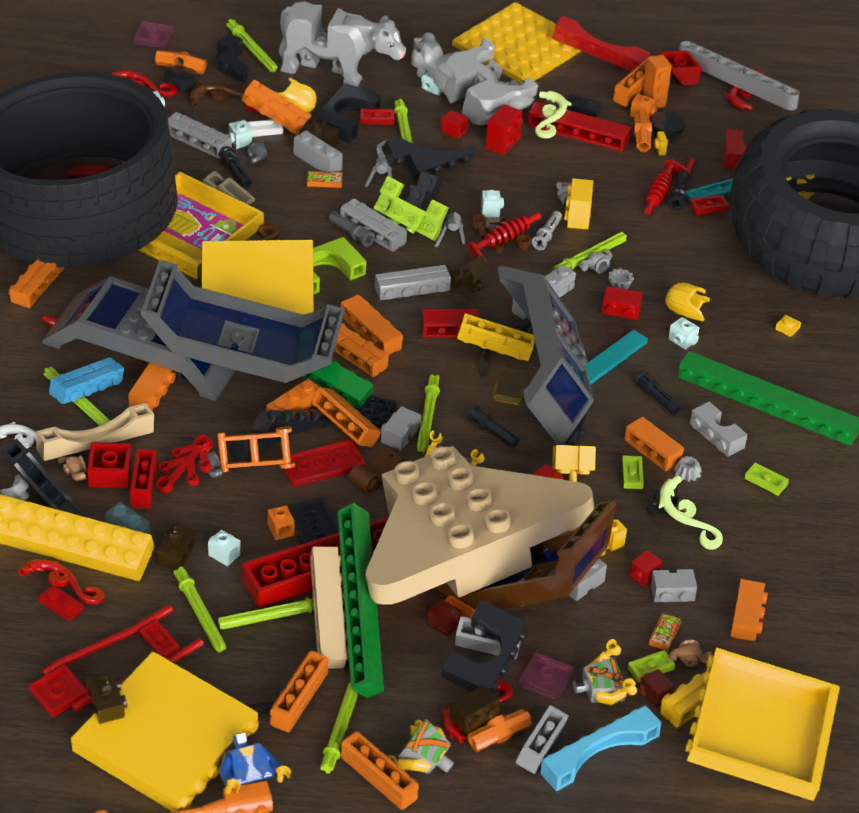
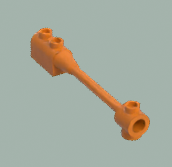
M263 781L241 785L237 794L233 788H231L230 794H226L225 788H223L222 799L206 804L203 807L170 813H269L273 810L268 782ZM100 810V811H97V812H95V813H109V812H107V811H105V810Z

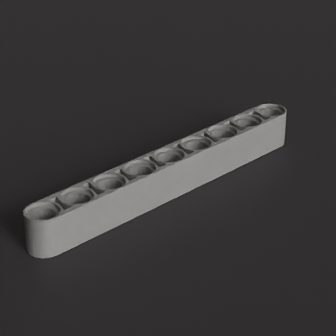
M684 41L680 43L679 51L688 50L702 67L701 71L784 109H797L798 90L692 42Z

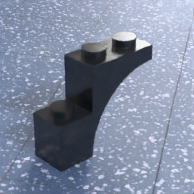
M229 33L217 42L218 71L244 83L248 80V66L238 59V56L243 53V39Z
M421 172L417 186L410 184L405 201L423 210L432 197H437L443 180L437 176Z

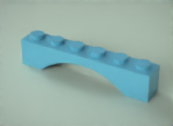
M646 705L640 709H635L630 714L616 719L606 727H601L596 732L583 736L577 742L564 746L560 751L547 755L542 760L540 774L555 791H558L574 782L581 765L595 753L618 745H644L659 737L662 722Z

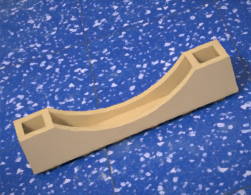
M147 403L128 407L112 421L93 429L69 431L58 427H51L36 431V449L43 461L89 450L91 449V442L115 443L153 433L154 413Z

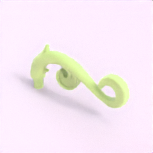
M540 91L539 98H545L547 101H552L559 105V109H556L554 105H545L542 113L547 119L538 124L535 129L537 136L551 138L556 134V128L550 123L562 117L566 112L567 105L572 104L557 92ZM546 125L549 129L547 131L541 130V128Z
M678 475L668 479L661 487L658 507H664L671 517L683 524L711 531L715 536L714 540L706 538L705 530L701 531L699 535L700 544L704 548L714 550L720 547L723 542L722 533L715 527L692 518L696 513V507L693 502L682 500L678 504V510L674 507L671 495L674 496V489L682 480Z

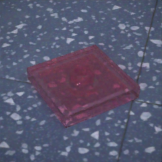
M142 21L133 39V44L165 49L174 32V26Z
M535 652L519 680V686L558 700L574 671V666Z

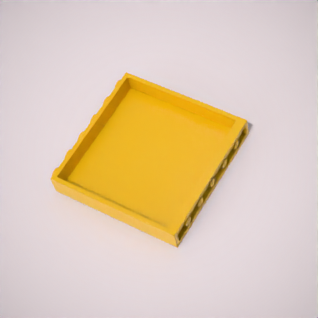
M716 648L714 655H709L706 667L709 668V672L705 671L702 680L705 688H701L698 696L701 705L697 704L694 717L697 718V721H693L689 734L693 735V737L688 739L685 751L689 752L687 761L814 801L820 787L840 686Z

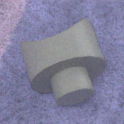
M19 473L15 476L13 485L10 488L1 489L0 493L4 496L25 501L30 496L26 492L29 483Z

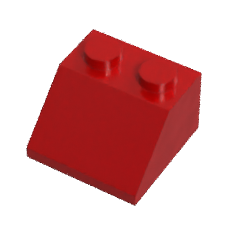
M688 50L659 52L658 55H664L671 64V71L682 85L698 84L702 67Z

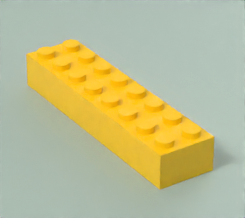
M0 494V544L140 582L155 547L152 535Z

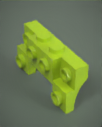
M387 176L379 191L381 195L373 209L390 217L392 222L397 225L402 223L406 226L405 230L413 234L417 231L436 241L449 208L433 199L426 212L399 198L404 184Z

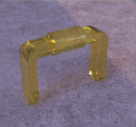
M495 383L492 400L515 405L522 404L524 397L523 389L525 388H522L520 398L496 394L498 383Z

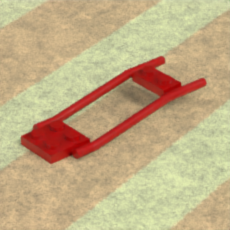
M169 604L132 627L58 659L43 668L41 671L44 676L30 684L28 688L49 716L54 718L70 707L74 712H77L92 703L88 691L66 666L67 664L136 633H140V636L155 653L172 663H176L202 647L204 643L199 638L186 647L180 648V645L158 622V620L174 611ZM129 676L119 680L120 684L122 685Z

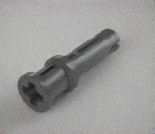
M337 212L329 215L330 222L348 232L352 239L360 241L364 247H368L373 243L375 235L364 230L363 226L353 224Z

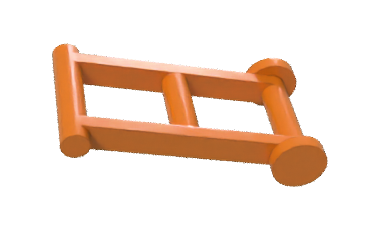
M292 427L276 428V432L228 436H225V432L217 433L222 472H228L229 468L277 464L283 469L295 467V462L291 461L288 433L292 432ZM281 437L283 459L259 460L257 439ZM249 439L251 461L228 463L226 441Z

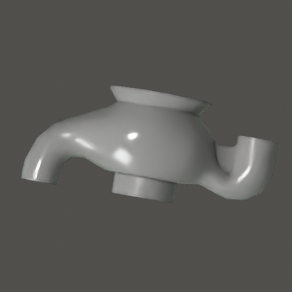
M606 250L604 254L593 252L589 255L588 260H583L579 263V267L583 271H586L589 267L599 274L604 273L609 268L612 253L609 250Z

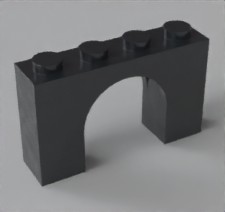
M345 83L329 99V102L322 107L321 111L314 116L313 120L315 117H318V122L322 123L326 119L328 126L339 129V140L351 143L358 135V121L338 113L343 111H356L360 113L361 108L380 109L381 95Z
M481 600L472 615L471 626L493 636L500 644L501 652L495 659L489 662L478 663L452 651L442 668V678L471 692L484 685L495 694L499 686L498 680L500 676L504 677L508 671L509 665L507 663L510 658H515L519 649L517 645L520 641L524 642L528 634V630H526L527 621Z

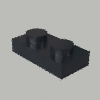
M571 94L567 98V101L572 104L567 105V109L573 112L596 117L601 108V102Z

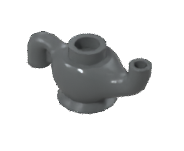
M263 141L261 144L257 142L249 144L247 152L253 164L265 157L268 158Z
M211 449L208 452V457L212 464V469L206 473L210 477L216 478L223 475L220 468L216 469L220 467V461L215 451ZM199 455V456L197 457L198 460H196L195 463H196V466H197L198 470L201 472V469H200V467H199V463L201 462V458H200V455Z

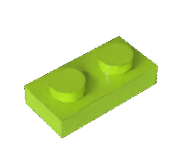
M622 456L623 488L643 489L642 456Z
M754 463L745 474L746 480L778 496L789 483V479L757 463Z
M665 650L628 663V670L638 683L675 669V663L669 660V655Z

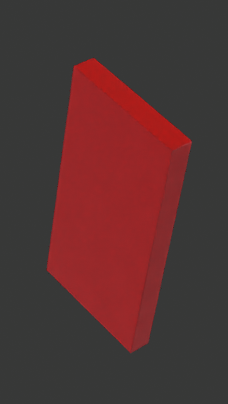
M348 439L290 454L291 461L295 462V467L283 470L294 488L349 474L353 467L358 464L366 467V462L354 441Z

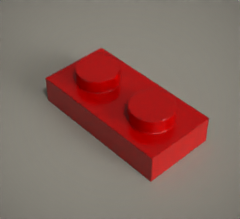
M361 108L360 124L394 125V110Z
M724 195L690 199V206L695 215L728 211L729 208Z
M54 585L38 596L41 604L69 622L84 610V604Z

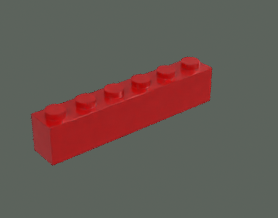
M534 103L529 111L528 126L536 128L538 124L547 119V117L543 116L542 109L548 104ZM566 110L562 117L550 123L555 126L556 134L622 152L630 139L631 127L570 110ZM547 125L541 128V130H549Z

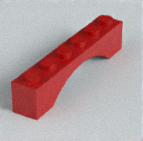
M562 16L556 24L552 39L630 72L651 55L650 52L639 47H624L603 42L587 33L577 21Z

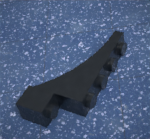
M402 136L387 140L381 147L389 165H400L405 162L413 179L420 177L421 172L429 174L434 171V173H438L444 167L452 168L458 162H468L476 153L474 146L455 150H438L416 145L404 140Z
M317 409L260 411L252 430H239L235 435L276 432V428L289 426L292 427V432L288 433V436L305 430L326 427L328 420ZM281 437L257 439L259 454L281 441ZM249 439L233 440L228 450L238 461H251Z
M17 439L1 451L8 462L29 483L30 488L50 508L89 518Z

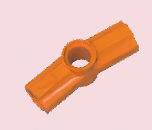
M158 50L155 56L156 65L185 66L201 75L204 74L207 66V60L191 56L185 51L171 52ZM179 57L183 59L184 63L179 61Z
M639 110L634 117L636 149H639L640 152H647V150L651 149L652 122H650L649 114L645 110Z
M524 709L505 717L503 715L497 716L485 726L469 733L467 736L469 744L476 752L496 742L500 744L511 738L515 733L529 728L532 725L531 716Z

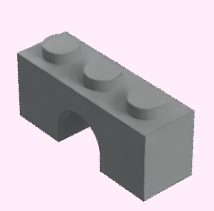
M711 402L693 409L690 425L716 446L719 451L729 457L745 448L748 434L735 423L726 427L720 426L722 412Z

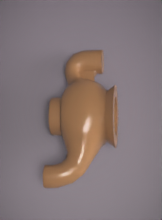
M81 455L79 457L62 456L57 458L59 464L66 463L62 465L66 476L70 475L76 481L86 479L85 473H87Z
M686 640L680 643L679 648L673 649L670 652L669 660L674 662L678 657L687 666L693 667L698 662L707 664L709 655H713V653L706 652L703 654L698 641Z

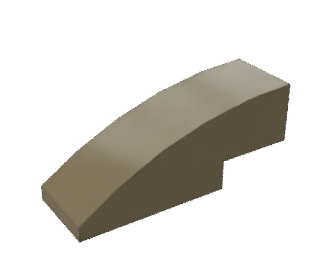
M213 171L203 179L202 183L248 205L255 201V198L230 177L225 180L216 171Z

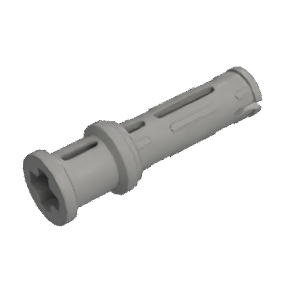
M554 211L544 227L537 231V236L533 237L531 242L535 249L544 250L547 247V242L552 239V233L563 217L559 211Z

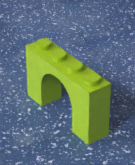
M344 237L313 248V267L318 265L335 266L350 281L366 275V260ZM313 271V294L319 292L320 278Z

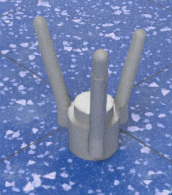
M383 155L377 158L365 187L369 186L375 172L379 174L387 172L388 176L392 178V168L389 167V163Z
M456 212L450 213L447 216V222L443 225L435 247L439 246L447 228L451 231L458 229L462 244L466 243L461 216Z

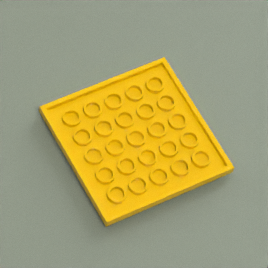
M516 2L452 40V46L461 51H467L480 46L482 39L487 38L495 45L493 58H488L484 63L488 65L491 60H494L503 69L502 74L520 84L528 77L533 81L539 79L581 52V50L552 39L556 23Z

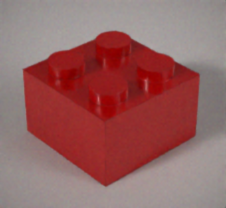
M504 104L488 120L487 149L504 155L520 140L522 132H520L521 125L523 123L521 110Z
M91 442L88 463V487L129 489L132 463L131 444Z

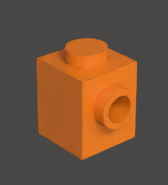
M638 94L631 103L630 116L635 117L639 110H645L649 114V119H651L657 113V100Z
M287 505L267 510V525L275 540L294 536L295 521Z

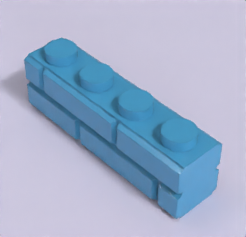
M111 357L52 378L49 394L57 398L61 404L74 402L81 397L90 396L92 393L103 391L110 386L119 385L123 379L124 368Z

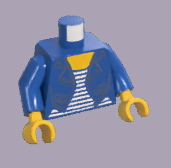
M246 733L233 736L236 749L225 752L219 769V774L226 785V794H230L231 788L237 794L241 785L273 777L274 774H277L276 779L278 782H283V775H286L289 779L291 772L289 767L282 766L260 743L249 745Z

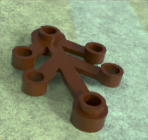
M475 214L471 218L470 224L478 230L480 242L484 240L485 229L491 231L497 227L494 224L500 225L503 222L509 221V219L505 216L487 219L483 214ZM521 234L511 240L517 244L520 250H527L531 245V237L526 234ZM504 243L495 245L493 247L494 251L503 252Z

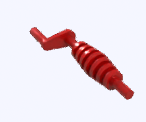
M691 157L686 167L673 159L665 161V170L661 171L650 185L646 198L647 206L644 210L646 214H650L653 208L657 207L667 195L672 181L671 172L678 174L680 171H686L690 176L696 162L695 158Z
M537 212L527 218L520 216L519 218L501 223L491 230L490 233L485 234L484 240L476 244L474 242L468 243L469 252L475 258L482 255L480 249L486 246L492 248L495 245L513 240L519 234L528 230L531 223L541 219V214Z

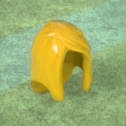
M289 78L290 86L284 92L277 94L310 114L316 104L314 90Z
M683 282L677 283L669 289L665 302L668 308L678 315L704 321L705 318H703L702 312L699 309L703 303L709 302L710 298L696 293V291L705 293V289Z

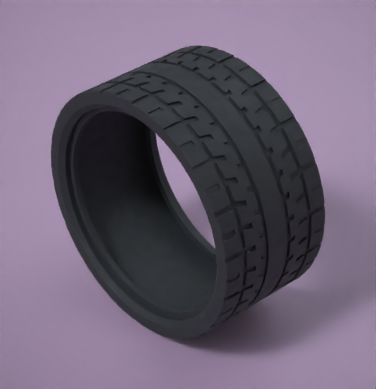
M72 72L36 78L16 85L0 94L1 251L31 264L38 259L44 263H55L56 267L89 266L129 255L149 244L167 228L175 215L178 195L167 112L162 101L151 90L133 80L116 75L95 72ZM104 157L126 161L110 170L75 179L40 180L22 177L26 173L44 165L73 158Z

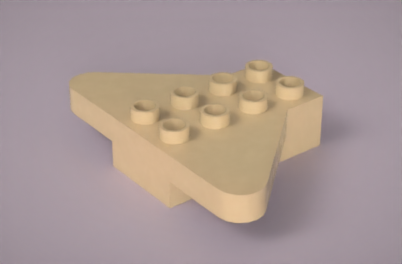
M454 446L436 448L431 452V455L414 462H401L396 465L394 470L381 474L390 516L365 575L369 595L376 603L394 604L447 583L459 598L532 567L530 547L573 530L584 522L594 510L593 492L588 485L580 482L471 466Z

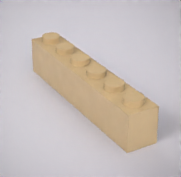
M313 547L310 563L317 653L329 658L328 669H344L346 661H349L348 648H346V642L348 641L347 629H344L346 614L342 606L345 601L344 592H341V586H343V575L339 569L342 566L341 555H338V547Z

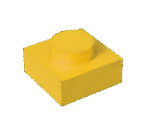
M664 131L657 132V139H654V148L657 149L659 156L666 155L668 144Z
M785 315L776 324L775 329L792 337L800 329L801 322Z

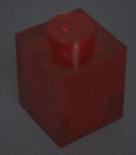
M441 599L429 608L427 613L428 625L448 637L459 625L461 610Z
M659 669L651 673L648 672L641 678L639 692L655 708L661 705V700L666 694H673L674 684Z

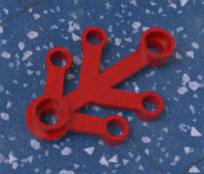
M201 435L194 440L192 445L174 448L171 451L174 460L163 461L159 464L158 468L162 474H168L172 468H177L170 476H162L156 481L158 490L163 494L170 493L173 490V483L186 469L188 471L186 480L189 486H196L200 479L196 474L195 459L200 455L201 462L199 467L203 473L209 472L212 469V464L208 457V451L213 447L212 439L206 435Z

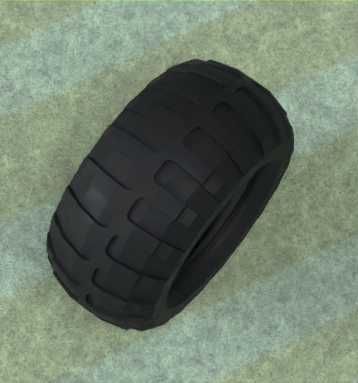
M809 109L801 111L796 116H783L754 136L736 164L729 194L734 233L738 236L739 241L743 244V249L753 262L760 263L767 275L788 283L790 288L816 293L819 297L843 296L845 299H856L859 297V214L844 213L824 208L805 199L798 193L802 191L830 193L859 203V112L853 113L842 111L841 109L820 111ZM805 174H815V177L808 179L805 177ZM798 179L807 181V183L796 185Z

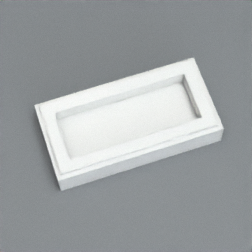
M274 120L247 122L252 130V137L283 134L282 125L275 123Z

